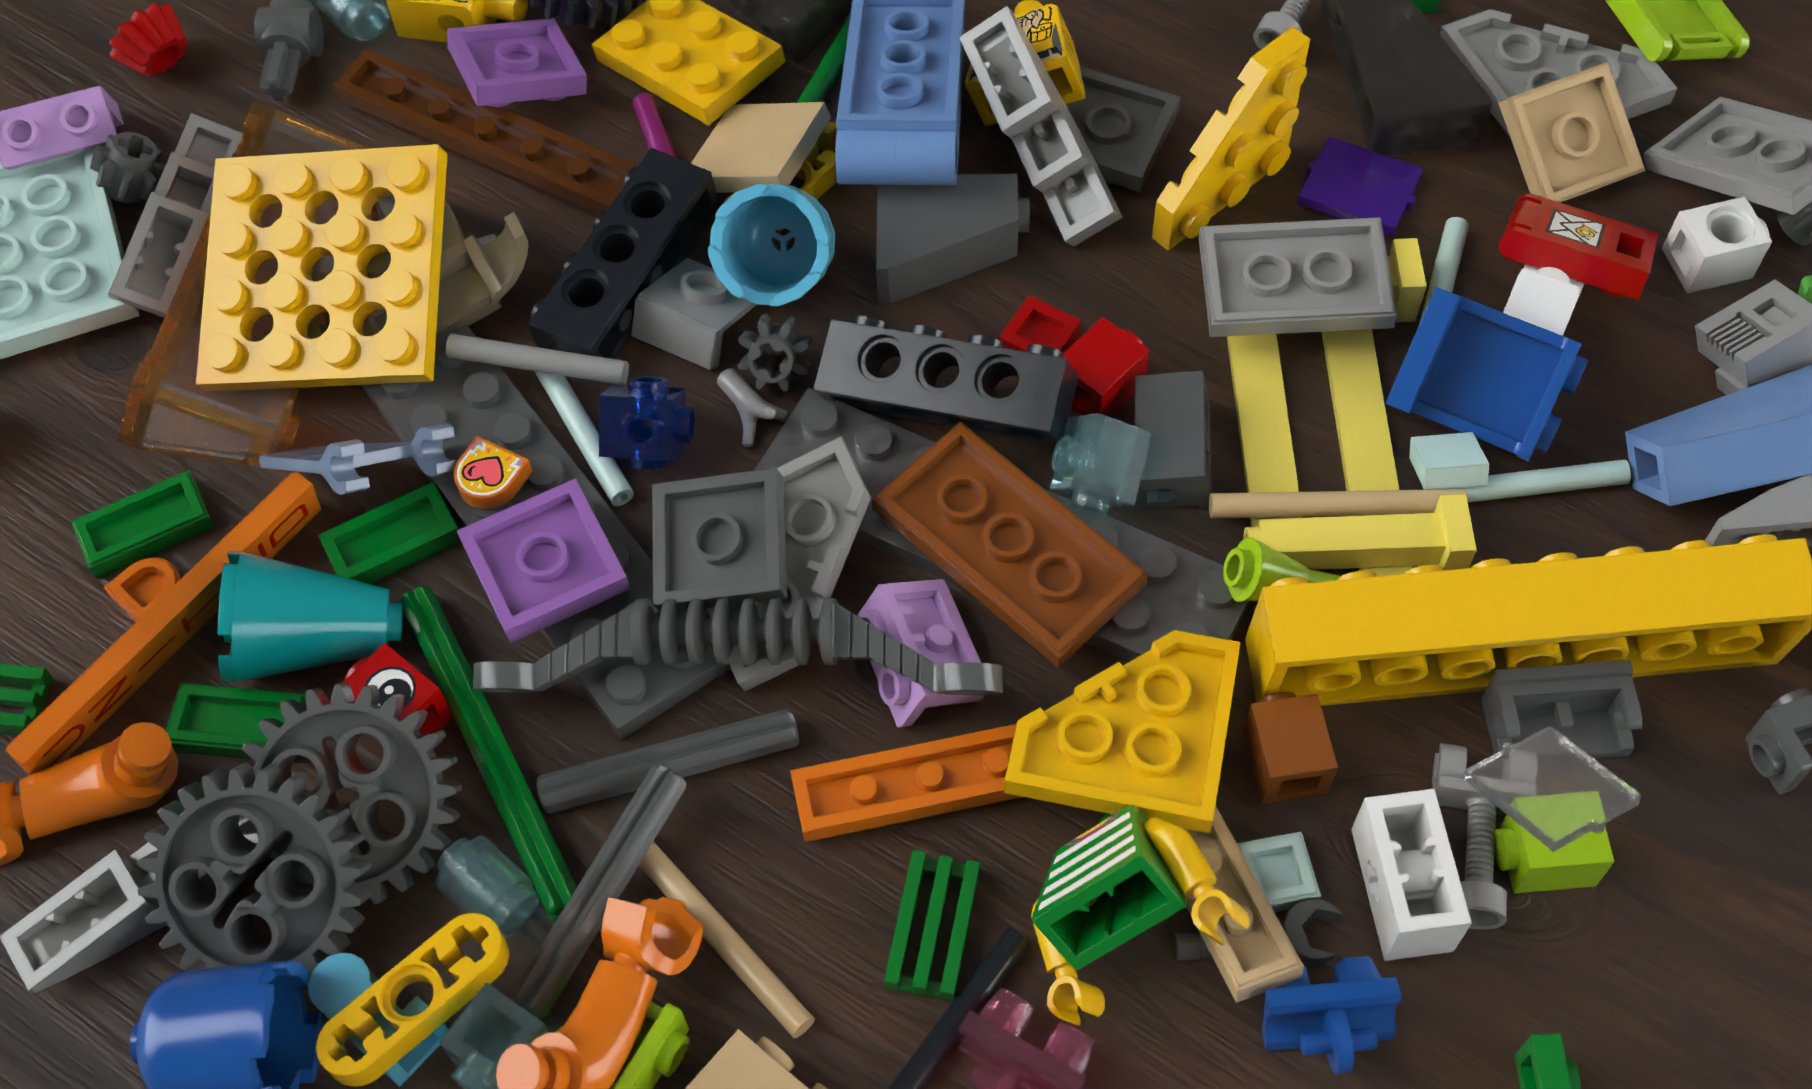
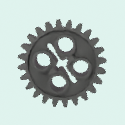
M349 683L336 684L332 692L331 703L320 687L306 691L307 710L294 699L282 702L280 708L286 723L284 724L272 717L262 719L258 725L268 739V742L244 743L242 749L256 761L255 766H251L255 777L261 769L272 763L278 764L281 784H284L292 777V763L298 755L307 757L313 762L317 770V780L311 791L304 789V794L310 797L327 786L331 792L324 809L331 814L337 810L349 808L351 813L340 826L343 835L363 833L364 840L369 843L370 848L368 853H362L357 845L350 850L352 858L365 859L372 863V867L361 876L355 878L354 882L372 890V895L369 898L374 904H378L388 898V881L400 892L414 885L408 866L424 874L435 866L432 857L425 850L426 847L443 850L450 845L451 840L437 827L438 824L453 823L460 818L458 811L443 805L444 798L461 791L462 784L443 781L442 771L452 767L458 760L456 756L436 757L433 749L441 743L446 734L444 731H439L424 736L419 729L423 725L428 712L423 709L408 715L406 718L403 717L401 711L405 696L400 693L392 695L380 706L378 705L379 692L377 685L364 686L359 693L357 701H355ZM363 733L373 735L380 741L383 747L384 757L378 769L367 768L357 757L356 745ZM328 736L333 737L336 741V759L333 753L326 747L325 741ZM356 786L359 792V799L352 803L344 802L340 804L336 798V791L343 787L350 788ZM382 800L394 801L404 812L405 824L400 834L389 833L379 824L377 809ZM250 819L239 825L243 835L256 833L258 836L256 826ZM285 830L281 841L270 855L273 860L282 855L292 842L293 835L290 831ZM294 861L293 870L298 880L306 886H314L312 871L300 861Z
M248 762L231 769L229 777L221 768L203 776L202 785L195 781L177 791L181 802L175 800L159 809L158 814L166 825L160 824L147 831L144 835V838L151 845L159 849V851L151 852L139 859L137 866L154 873L155 880L139 888L138 895L147 898H158L160 907L152 911L145 920L150 924L167 922L171 930L163 937L159 944L162 949L172 947L178 943H181L186 948L180 962V968L185 970L199 960L206 963V968L275 961L302 962L307 970L312 973L316 966L329 955L342 953L350 946L351 941L344 932H354L365 920L352 906L361 905L372 895V890L355 883L354 879L372 867V863L365 859L352 858L350 850L365 839L364 834L351 833L343 835L340 826L346 821L351 811L349 808H344L329 814L324 809L331 792L327 786L309 797L304 794L306 773L299 772L290 777L284 784H281L278 764L272 763L261 769L255 777L254 771ZM239 816L250 819L256 826L258 843L248 840L242 834L239 827ZM285 830L290 831L293 835L292 842L282 855L276 858L256 880L254 885L256 891L237 904L225 925L220 924L218 921L220 912L255 876L256 869L254 865L270 856L281 841ZM294 861H300L312 871L314 887L306 886L298 880L293 870ZM198 870H202L212 877L216 885V895L207 892L201 886ZM253 914L264 918L269 924L272 931V939L265 938L257 932L252 922Z

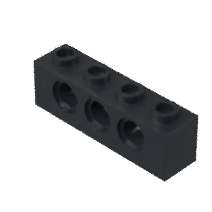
M654 148L649 150L639 166H634L630 169L624 179L622 190L609 209H603L598 214L592 233L580 250L568 257L563 266L561 277L550 293L540 298L535 304L528 325L537 347L616 359L632 335L635 299L638 294L683 261L719 207L711 171Z
M854 316L852 323L831 319L813 390L823 399L838 400L868 413L952 428L961 421L974 432L1062 447L1079 376L1068 359L1064 358V353L1049 346L1031 344L1027 346V351L1025 352L1004 348L1005 344L1002 341L984 335H969L968 341L965 342L947 339L944 332L928 326L912 325L910 332L889 329V325L886 322L873 317ZM892 357H901L900 365L895 373L885 378H879L880 368L885 361ZM952 366L959 367V374L951 385L944 388H936L937 377L944 369ZM1009 376L1019 377L1018 386L1011 395L1005 398H994V389L1002 379Z

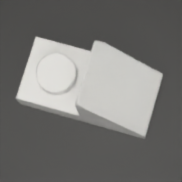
M1525 264L1524 268L1519 272L1503 313L1563 336L1585 283L1570 279L1565 272L1555 267L1539 269Z

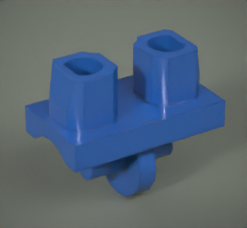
M1369 956L1344 958L1335 964L1332 978L1333 983L1311 985L1307 969L1303 967L1302 978L1277 988L1266 989L1262 1024V1037L1266 1051L1301 1048L1303 1056L1327 1054L1334 1075L1352 1073L1353 1051L1377 1049V1041L1395 1039V1009L1397 1004L1401 1002L1402 996L1397 978H1381L1374 962Z

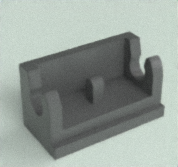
M1203 370L1135 376L1134 481L1137 490H1152L1147 493L1148 506L1160 508L1198 506L1199 509H1209V495L1211 493L1210 402ZM1158 489H1170V490H1169V491H1159Z
M1623 660L1495 670L1481 700L1496 765L1508 764L1509 753L1535 757L1536 763L1630 756L1635 748L1631 729H1642V713L1632 678L1633 668L1631 661Z

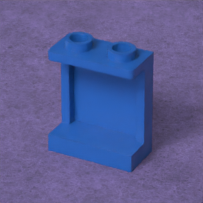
M1436 287L1385 404L1407 413H1416L1462 433L1473 432L1477 439L1517 455L1516 457L1529 461L1534 449L1547 453L1562 418L1551 414L1560 391L1571 395L1574 394L1589 360L1577 356L1582 345L1580 342Z

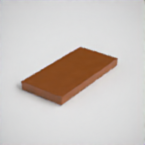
M961 421L871 498L873 511L1057 668L1067 661L1147 585V572Z

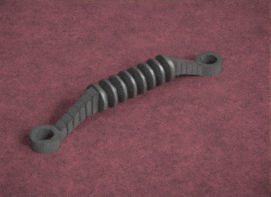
M701 598L691 599L686 618H681L679 606L675 599H665L660 618H655L652 602L649 599H636L634 604L624 608L619 614L612 615L604 620L602 624H597L586 631V634L582 633L569 641V644L562 645L552 653L536 661V663L507 661L474 663L473 670L474 691L537 693L543 692L554 684H559L567 678L579 674L588 667L595 666L604 659H633L637 665H647L651 662L655 645L660 646L662 658L666 665L676 664L681 645H686L688 657L692 665L702 664L707 645H712L718 665L728 664L733 645H739L742 661L745 665H753L755 663L760 645H765L771 665H779L781 663L786 645L792 646L796 663L798 665H806L812 645H818L824 665H836L837 660H874L885 668H890L899 675L908 677L915 683L927 687L936 694L996 695L1003 693L1002 665L968 662L935 664L854 613L852 614L840 606L836 598H826L823 600L818 618H812L806 598L797 599L792 618H786L780 598L770 600L765 618L759 617L756 602L753 598L744 599L739 618H733L731 606L727 598L717 600L712 618H707Z

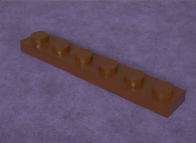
M366 48L333 84L337 98L341 102L597 214L603 209H609L622 190L627 173L634 166H638L506 108L488 105L477 106L471 93Z

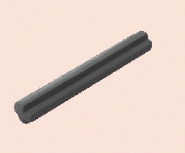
M782 709L541 774L537 778V791L545 812L554 813L635 791L639 788L650 768L655 764L666 766L683 778L796 747L799 744V732L791 710Z
M655 764L650 768L511 993V1000L516 1006L542 1019L549 1014L602 927L608 897L619 899L686 789L685 780L677 772L660 764Z

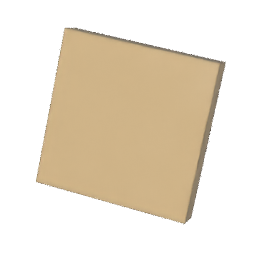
M1608 62L1509 97L1498 103L1530 194L1561 203L1646 171Z
M825 102L735 104L724 113L691 164L711 171L716 193H735L756 184L790 185L829 123L831 116Z

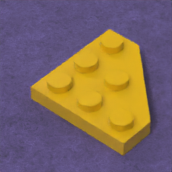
M1290 27L1250 58L1237 78L1244 85L1232 99L1227 115L1220 110L1215 111L1190 149V152L1197 157L1185 170L1180 186L1175 182L1169 181L1157 199L1152 239L1167 251L1171 250L1186 237H1196L1200 232V226H1207L1210 218L1225 206L1233 207L1238 204L1253 184L1266 174L1268 176L1276 174L1287 162L1291 153V148L1289 147L1291 132L1299 114L1297 103L1300 88L1307 75L1305 64L1310 44V38L1295 27Z
M1173 630L1152 642L1149 651L1125 665L1118 662L1074 687V694L1045 711L1040 707L1017 721L1005 776L1004 793L1108 814H1115L1128 805H1135L1148 820L1160 817L1185 829L1210 833L1215 812L1241 642Z

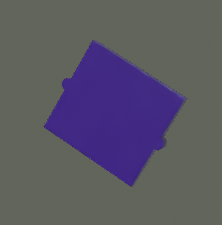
M1329 137L1317 161L1308 164L1306 172L1308 178L1298 195L1296 204L1339 219L1380 217L1383 234L1393 237L1405 210L1413 208L1415 202L1413 193L1424 168Z

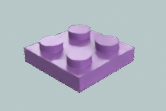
M554 18L447 28L448 50L477 106L505 107L512 102L539 99L558 101L566 96L586 94L587 74Z
M576 478L457 530L464 549L510 644L630 590L627 576Z

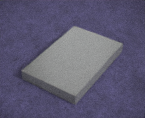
M1720 96L1644 152L1645 169L1736 198L1745 196L1749 202L1795 215L1812 201L1811 120Z
M1380 217L1200 226L1199 247L1210 337L1394 328L1397 312Z

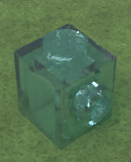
M1099 413L1068 417L1064 436L1057 443L1053 452L1052 469L1054 475L1050 489L1072 496L1070 506L1073 508L1107 515L1109 507L1134 506L1152 432Z
M486 983L440 1040L439 1044L458 1067L451 1078L462 1088L499 1089L496 1073L502 1054L515 1044H531L536 1038L549 1033L542 1021Z

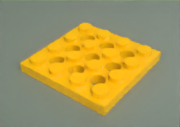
M440 145L215 159L196 385L211 392L433 382L447 153ZM393 196L395 199L393 211L383 220L372 221L371 211L374 204L383 197ZM328 200H338L336 215L325 224H316L315 217L318 208ZM282 203L281 217L272 226L262 228L260 220L264 210L272 204ZM389 252L391 263L388 270L377 278H368L367 268L371 259L380 253ZM332 255L334 257V267L331 273L323 280L312 281L311 271L314 264L320 258ZM269 259H277L278 269L275 276L270 278L267 283L257 284L256 273L260 265ZM385 309L387 321L384 328L373 336H365L363 325L367 316L373 311ZM328 312L330 316L328 329L320 337L309 339L307 327L310 320L319 313ZM272 315L273 328L263 340L253 342L251 331L255 322L263 316Z

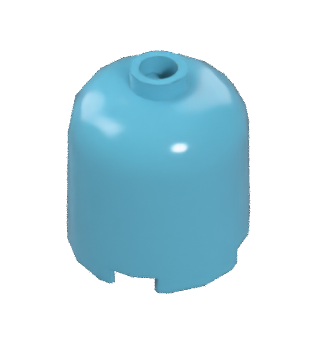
M756 184L735 192L716 212V219L711 228L708 256L716 277L732 295L738 298L742 297L754 304L780 306L801 298L826 274L834 256L835 231L828 212L813 195L790 185ZM781 228H786L791 232L784 236L777 231ZM794 237V245L788 250V240ZM775 239L780 241L781 248L777 246Z

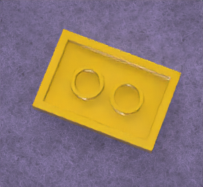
M647 0L592 43L597 61L708 126L786 62L781 44L700 0Z

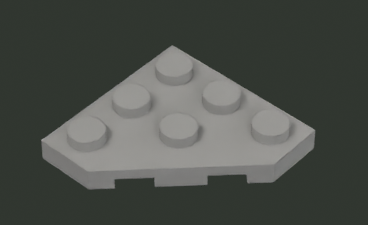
M1492 9L1442 26L1438 43L1509 137L1510 135L1498 104L1499 102L1607 62L1627 119L1671 104L1677 87L1656 61H1649L1638 47L1623 44L1620 51L1587 43L1589 39L1588 34L1545 24L1543 31L1510 23L1511 14Z
M841 436L777 468L784 481L787 599L780 600L786 618H792L796 601L799 598L807 599L812 618L819 617L823 600L831 598L871 500V496L852 455ZM770 601L756 602L760 618H765ZM742 604L730 605L733 618H739ZM715 607L707 608L710 618L713 616ZM733 645L729 664L737 683L745 691L799 666L796 663L791 645H786L779 665H771L765 645L759 646L753 665H745L743 663L739 645Z

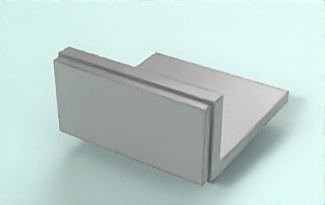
M686 258L638 294L635 299L631 336L708 370L715 369L719 366L723 332L757 304L742 297L738 298L732 295L718 280L713 268Z

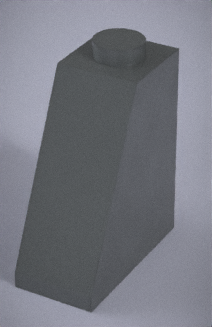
M957 174L956 186L877 185L876 277L878 305L898 302L1017 257L1018 233H1029L1030 224L1029 197L1018 198L1017 174Z

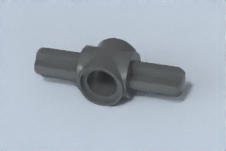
M272 0L269 7H259L256 11L254 20L255 41L259 53L265 58L259 86L264 95L272 96L275 101H284L287 95L293 92L298 68L304 67L309 62L310 57H319L322 53L324 44L323 23L320 12L313 5L314 0Z

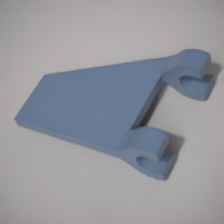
M448 423L421 427L417 430L413 440L407 442L363 443L359 439H353L329 445L310 446L259 456L261 468L321 474L333 491L340 495L370 488L369 478L360 477L356 473L355 467L412 457L427 476L433 477L454 473L458 460L448 459L443 451V439L455 437L454 428Z

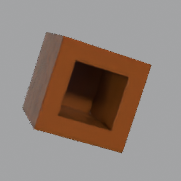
M1278 692L1262 698L1258 703H1251L1243 733L1261 804L1265 805L1328 795L1338 770V765L1318 694L1297 697L1291 692Z

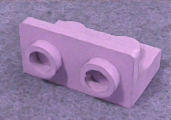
M99 85L0 111L1 164L8 170H14L94 149L95 146H105L108 135H117L115 127L124 125L118 104Z
M944 579L878 584L857 615L935 664L981 663ZM870 660L878 679L881 698L889 706L894 721L899 728L912 726L925 708L981 701L985 696L936 694L908 677L901 676L892 669L885 668L876 661Z

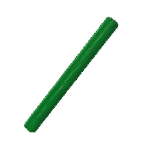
M425 585L419 586L414 591L406 592L401 597L400 603H403L404 613L549 917L557 920L577 888L575 881L483 692L473 690V672L433 589Z

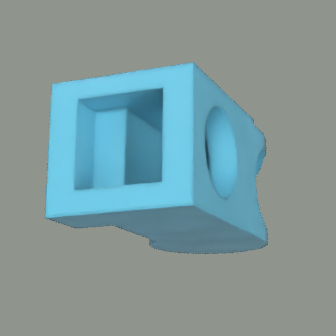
M338 953L328 956L311 973L308 984L309 997L314 1005L330 1020L379 979L363 959L350 953ZM416 996L403 1010L396 1005V1011L402 1016H415L423 1012L428 1005ZM380 1011L373 1016L389 1037L397 1031ZM443 1023L388 1069L385 1074L400 1087L451 1034L450 1030ZM355 1035L348 1038L362 1053H367L363 1046V1041L359 1040Z

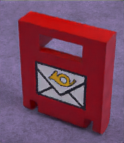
M1526 193L1521 195L1516 201L1500 240L1499 251L1502 256L1539 269L1543 267L1558 268L1565 272L1570 279L1601 288L1600 293L1619 299L1626 296L1639 300L1650 274L1659 233Z

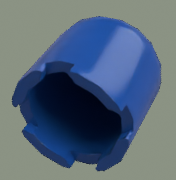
M275 961L194 969L172 975L152 991L143 1008L140 1019L134 1025L130 1036L131 1056L133 1061L138 1064L147 1089H298L300 1084L314 1083L319 1067L316 1044L319 1033L322 1030V1015L320 1012L307 1013L306 998L302 987H308L311 973L302 962Z

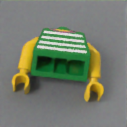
M1128 805L1115 814H1105L1100 819L1099 824L1064 844L1054 854L1039 898L1033 905L1031 921L1035 928L1047 973L1056 975L1057 980L1054 981L1047 995L1048 1008L1055 1016L1078 1026L1081 1024L1078 1006L1086 1013L1096 1017L1101 1016L1105 1009L1103 992L1098 987L1079 980L1076 971L1187 907V898L1195 897L1196 899L1191 914L1195 926L1220 945H1225V942L1217 932V923L1223 914L1228 912L1231 918L1245 930L1249 928L1250 919L1246 910L1226 893L1215 890L1213 887L1217 877L1190 833L1184 828L1160 817L1148 820L1137 806Z

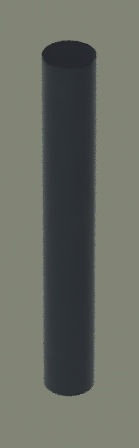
M1008 928L888 1089H924L1029 948L1030 942L1024 935L1013 928Z

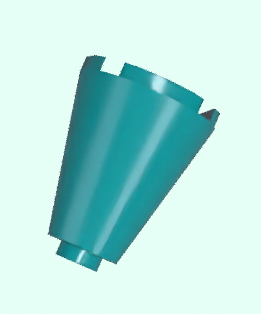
M228 552L227 556L230 564L224 563L220 587L218 635H223L225 643H231L230 655H218L222 681L242 682L370 657L384 643L389 645V641H401L403 603L390 602V589L246 552Z

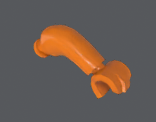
M140 722L129 726L123 731L121 736L112 742L68 758L49 768L20 779V794H16L15 781L0 782V866L11 863L19 858L24 851L22 827H26L29 839L33 840L80 825L148 808L155 804L171 789L178 774V759L174 749L171 747L172 741L169 734L156 724Z
M608 897L601 936L603 956L606 959L613 960V962L607 960L598 961L576 1008L564 1026L555 1033H546L536 1038L531 1044H515L502 1054L496 1073L498 1088L610 1089L616 1082L634 1048L658 982L655 978L646 974L647 971L650 970L665 975L679 974L690 965L698 952L702 940L703 924L686 911L685 902L661 897L658 900L645 899L636 904Z

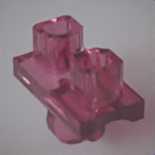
M1000 988L983 1008L980 1015L969 1010L959 1027V1033L963 1034L959 1050L1002 1074L1000 1075L978 1063L968 1082L979 1089H1024L1020 1085L1027 1089H1084L1086 1075L1084 1073L1092 1050L1093 1039L1076 1028L1059 1022L1043 1051L1022 1040L1021 1036L1033 1016L1034 1008L1026 1000L1004 988Z

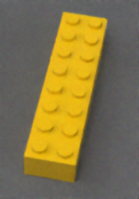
M1762 534L1746 538L1732 545L1711 546L1708 541L1696 540L1679 544L1671 550L1644 552V549L1641 547L1629 546L1615 549L1599 557L1577 558V555L1574 553L1563 552L1548 555L1533 563L1511 564L1507 559L1497 558L1481 561L1466 569L1444 570L1439 565H1422L1400 575L1377 577V574L1372 571H1355L1345 574L1334 581L1310 583L1309 579L1304 577L1280 579L1270 586L1262 588L1245 637L1255 700L1258 703L1262 698L1278 692H1291L1297 697L1318 694L1321 706L1479 692L1486 690L1495 670L1623 660L1631 661L1633 668L1632 677L1778 664L1812 630V558L1805 538L1777 540L1775 535Z

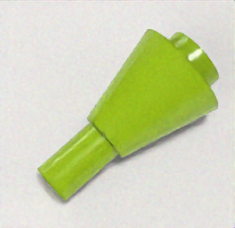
M1251 537L1242 540L1236 548L1229 552L1223 568L1224 582L1228 586L1232 598L1237 602L1258 601L1263 587H1268L1272 583L1288 577H1304L1309 579L1310 583L1334 581L1341 577L1307 569L1305 565Z

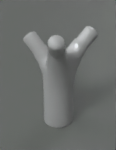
M726 369L717 378V385L735 404L740 414L743 425L742 445L744 447H753L758 418H774L782 422L788 418L787 410L776 407L761 398L736 369Z

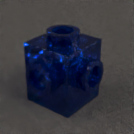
M641 376L631 378L630 385L612 384L599 395V457L629 458V465L632 467L657 469L665 467L667 461H673L684 449V443L691 444L694 435L695 413L693 407L685 406V388L668 387V380L662 377Z

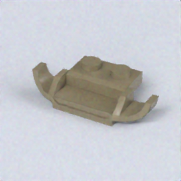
M446 201L444 202L436 336L464 324L470 326L502 308L499 300L518 280L528 256L529 243L515 212L504 217L506 224L501 234L482 246L473 235L465 239L451 207ZM389 252L380 253L371 259L367 268L368 278H377L388 270L391 263ZM385 309L373 311L367 316L363 325L365 336H373L384 328L387 321ZM316 322L307 327L311 339L320 337L329 326Z

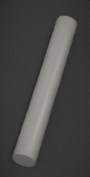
M450 334L446 343V355L448 358L625 385L629 374V363L623 360L458 334Z

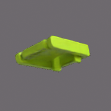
M1605 0L1645 57L1652 62L1665 59L1668 61L1722 59L1725 57L1740 58L1745 54L1750 44L1748 34L1722 0Z

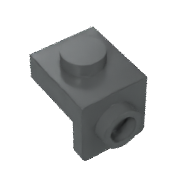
M1809 688L1794 690L1776 700L1771 705V709L1765 711L1744 738L1748 744L1749 755L1754 767L1761 775L1768 777L1774 789L1780 795L1793 791L1812 770V759L1804 745L1812 743V693Z

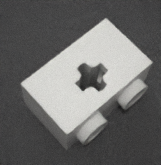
M1435 789L1365 798L1351 831L1384 961L1454 952L1472 922Z

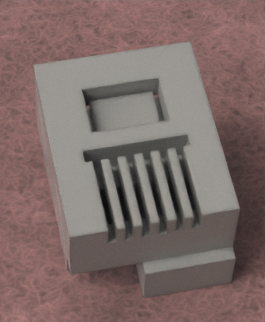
M1777 280L1769 282L1695 325L1698 351L1720 367L1715 370L1717 388L1726 395L1812 364V304Z

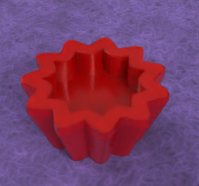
M153 3L145 11H135L130 21L118 26L119 34L109 42L113 47L110 52L112 59L150 78L157 73L162 75L168 68L174 67L177 64V60L185 55L184 49L188 46L178 17L169 3L161 7L157 3Z

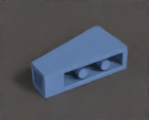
M1812 364L1626 431L1625 437L1633 489L1668 506H1674L1812 474Z

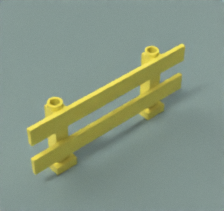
M1393 239L1387 259L1397 312L1396 322H1415L1427 287L1418 239ZM1372 329L1322 332L1346 491L1399 490ZM1277 334L1227 336L1247 493L1299 492ZM1466 494L1440 495L1434 513L1313 518H1250L1251 527H1245L1244 539L1248 537L1254 538L1305 565L1307 569L1359 568V571H1372L1377 574V577L1404 574L1412 569L1413 566L1439 565L1444 570L1466 569L1470 567L1477 551Z

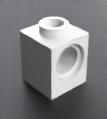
M1744 196L1680 211L1662 250L1686 293L1689 294L1752 279L1772 240L1770 239L1766 223L1757 217Z

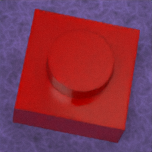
M1029 295L1003 330L999 340L1005 344L1004 348L1026 352L1028 345L1038 344L1058 349L1064 353L1080 335L1081 320Z

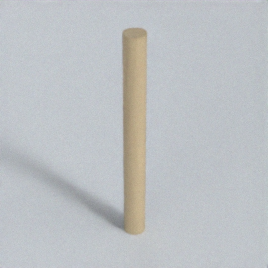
M1465 489L1210 493L1209 515L1213 519L1434 513L1440 495L1466 494L1467 496Z
M653 841L639 867L667 898L685 902L686 911L703 924L702 937L793 1038H798L804 1034L814 1023L815 1018Z

